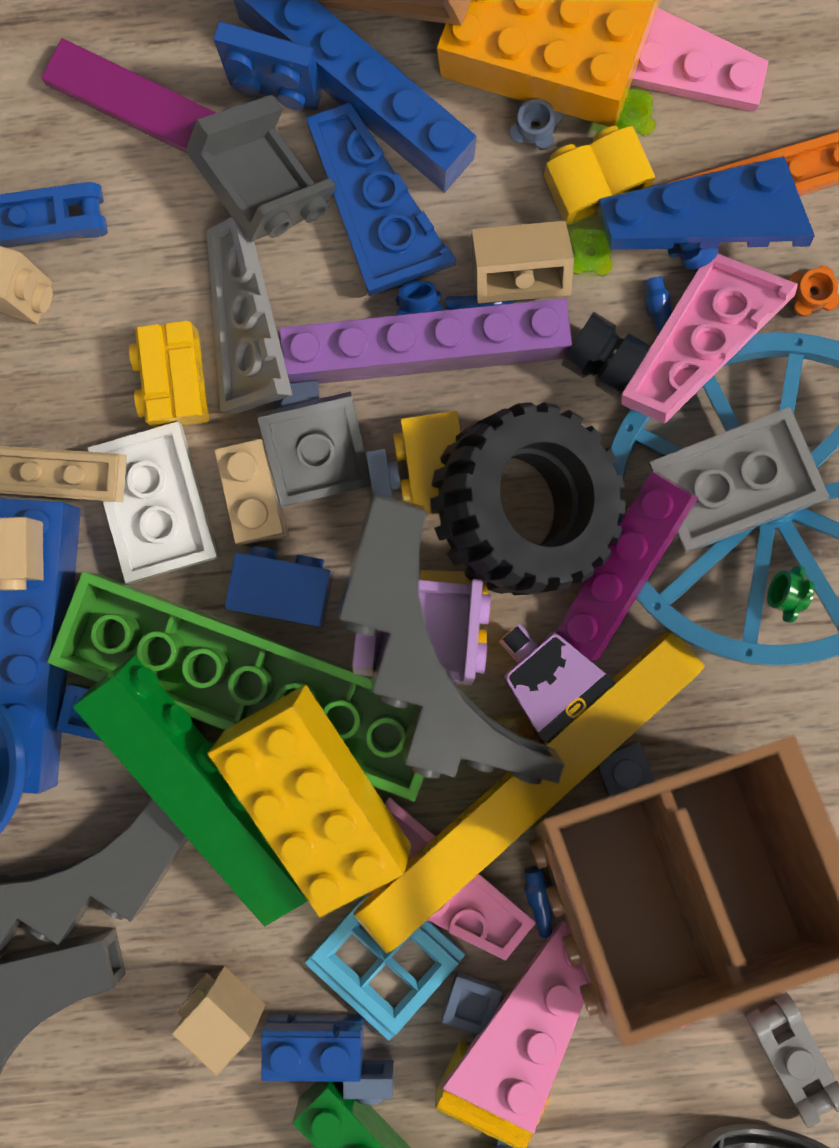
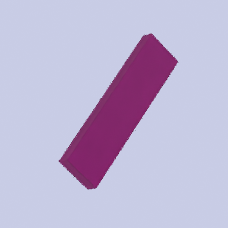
M61 38L41 77L46 86L186 153L196 120L217 113Z

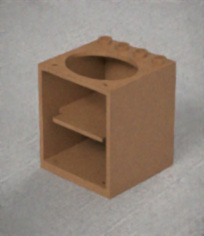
M795 734L546 819L534 829L537 839L529 841V845L538 869L547 867L553 886L545 890L555 917L563 915L570 934L563 936L562 940L572 966L581 964L587 984L579 986L587 1012L589 1016L598 1014L600 1021L624 1048L839 973V839Z

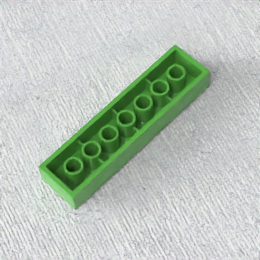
M82 571L47 663L98 682L135 655L145 667L155 673L162 688L177 705H180L188 712L190 717L224 730L306 684L371 784L415 802L424 776L413 772L411 766L405 764L402 751L415 704L409 703L407 708L391 706L379 700L380 694L373 693L372 676L354 675L353 669L102 574Z

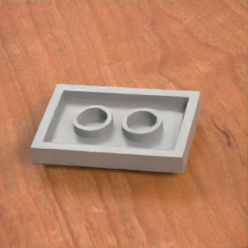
M791 407L650 461L651 471L659 472L699 497L677 532L685 554L826 501L829 498V494Z

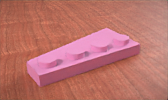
M718 254L713 261L698 269L622 393L621 405L665 424L795 296L798 284Z

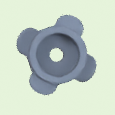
M532 99L527 102L521 101L518 105L517 122L510 127V137L515 143L525 141L535 144L539 150H547L553 145L554 137L552 133L555 126L560 124L562 114L561 112L554 111L547 101L541 99ZM533 122H539L540 126L534 128L531 124Z

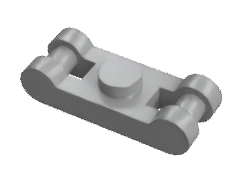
M785 992L774 999L775 1005L762 1012L756 1008L747 1013L745 1017L805 1126L810 1128L821 1122L819 1116L834 1108L836 1112H839V1084L804 1023L799 1009L790 995ZM786 1023L789 1029L774 1037L772 1030ZM817 1080L822 1090L807 1097L802 1088Z

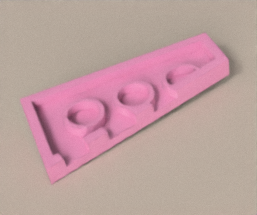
M658 8L631 86L755 112L760 103L769 61Z
M389 796L384 804L412 845L408 857L409 861L436 835ZM480 873L428 919V921L448 930L450 934L505 961L536 924L530 915Z
M559 921L550 937L546 939L525 968L523 976L512 991L507 993L481 1034L478 1033L466 1050L467 1053L440 1086L444 1090L533 1134L584 1004L579 986L587 984L581 964L571 965L562 940L563 936L570 934L566 921Z

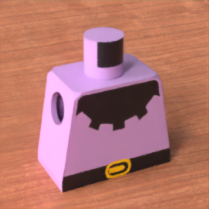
M519 623L498 641L515 660V663L502 674V677L535 732L545 743L549 742L615 684L611 677L555 632H550L537 643Z

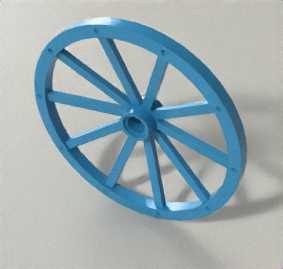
M771 332L755 334L724 366L750 359L788 357L780 410L791 407L794 414L803 359L831 365L839 369V341L802 333ZM713 376L703 386V389L725 432L739 427L740 424L716 377ZM632 409L624 418L611 446V450L617 459L613 463L617 475L622 474L623 481L636 443L661 456H666L683 449L644 429L651 420V417ZM839 426L811 453L817 469L839 448ZM839 482L826 484L825 487L829 494V498L826 501L838 499ZM620 489V500H622L623 489ZM802 509L757 526L760 528L742 641L714 633L680 614L671 605L755 528L718 541L660 594L647 580L636 600L669 632L706 653L726 660L749 665L779 667L811 664L838 657L839 634L799 644L768 645L757 644L774 533L777 529L798 565L805 569L807 580L814 583V592L839 632V599L792 521L839 540V522L808 509ZM624 517L618 518L617 525H620Z

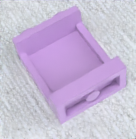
M472 579L471 584L419 580V596L426 630L436 655L456 684L472 686L475 672H485L487 643H478L479 624H488L491 595L482 594L483 580ZM378 630L376 636L356 632L352 665L354 675L372 676L385 631Z

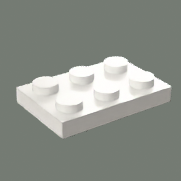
M177 421L88 447L89 452L127 455L123 503L103 501L125 583L131 584L220 558L183 426L180 422Z

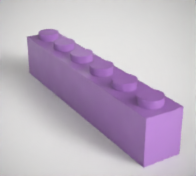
M567 298L280 327L282 354L290 384L317 381L318 384L558 360L565 359L572 346Z

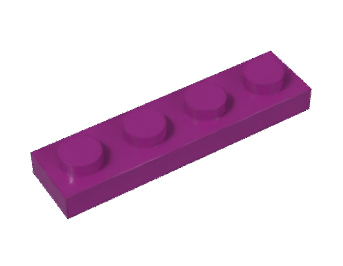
M651 471L619 525L622 527V532L618 543L607 546L611 550V556L603 566L594 568L593 575L584 583L555 633L590 661L598 660L699 497L659 472Z

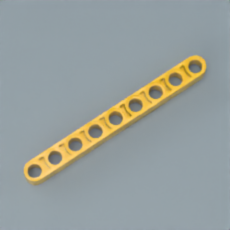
M669 631L665 632L612 678L615 684L549 742L545 743L542 741L540 743L554 748L564 763L559 783L542 779L541 784H530L517 779L512 775V771H508L407 862L404 875L377 888L354 911V917L385 953H389L397 948L687 686L704 669L705 664L683 640Z

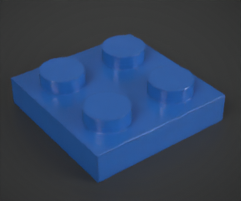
M219 21L213 40L230 86H233L239 93L249 97H258L259 94L265 96L273 94L279 103L294 110H301L303 107L313 110L318 109L322 90L313 48Z

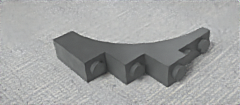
M373 492L340 603L339 619L348 621L346 627L360 634L376 636L378 630L385 631L371 677L373 693L380 694L379 700L386 704L400 708H407L409 703L415 704L402 747L405 764L410 765L413 772L424 777L439 778L440 774L455 777L460 759L463 758L468 766L480 771L492 772L494 767L512 771L514 777L530 784H541L542 779L559 783L564 763L555 749L519 736L487 716L458 688L439 661L427 634L419 596V548L427 511L423 506Z
M152 799L127 830L108 846L87 858L45 872L0 875V956L4 953L23 922L28 925L27 929L34 937L45 942H54L58 945L74 931L94 898L100 902L99 907L109 916L119 920L125 918L131 922L144 909L188 839Z
M116 928L66 939L58 945L53 942L6 953L0 958V1075L9 1057L25 1036L42 1021L76 1001L113 989L125 976L126 972Z

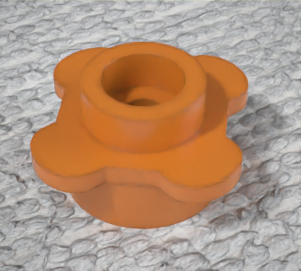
M819 266L805 274L801 271H796L789 277V281L798 284L795 293L796 302L793 309L799 316L807 317L812 311L819 309L832 311L839 305V295L837 294L838 282L834 272L828 266ZM811 287L817 289V295H812L810 293Z

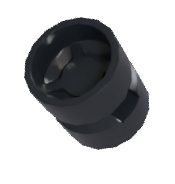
M593 312L561 365L582 378L589 375L594 376L595 386L618 399L646 356L650 345L629 332L621 336L616 334V324Z

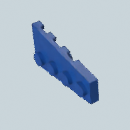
M351 103L306 118L327 179L331 178L336 185L333 197L369 296L456 266V258L448 246L445 247L425 212L420 210L411 197L408 187L399 174L395 173L383 155V150Z
M784 156L599 199L598 213L610 250L672 249L675 243L699 244V248H719L720 242H747V247H768L770 242L792 241V247H807L811 245L815 236Z

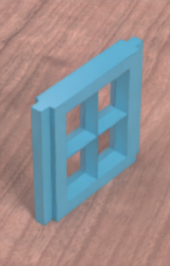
M367 893L358 900L306 959L305 964L390 1041L457 967L465 956V952L434 923L427 920L397 948L389 953H385L376 942L359 928L361 924L353 915L359 905L371 895ZM352 934L378 957L362 977L356 974L335 954ZM409 938L435 961L419 981L392 958ZM385 965L412 988L395 1008L368 985Z

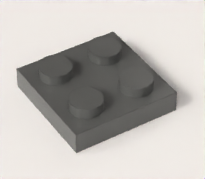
M351 391L257 413L259 427L281 507L371 486L369 467Z

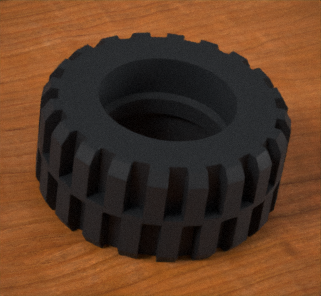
M531 402L518 403L507 409L503 408L465 428L456 436V442L448 445L444 450L440 460L446 466L434 471L431 484L434 488L439 489L438 496L430 499L431 513L439 514L441 523L440 526L434 527L439 541L446 539L451 549L447 551L446 555L454 566L460 564L467 566L464 574L471 581L472 579L483 580V582H487L488 590L499 594L511 592L514 596L556 591L569 588L571 584L585 581L593 575L594 568L603 566L611 556V550L607 546L618 543L622 532V527L617 525L618 518L625 517L626 501L620 500V489L625 488L622 474H616L613 463L617 459L611 448L604 449L599 442L603 436L592 425L587 428L582 426L581 424L584 419L571 410L560 414V408L557 405L545 402L536 406ZM510 458L522 460L533 466L543 476L550 488L554 503L553 523L547 537L540 545L531 543L519 535L511 526L503 511L500 498V483L503 471Z

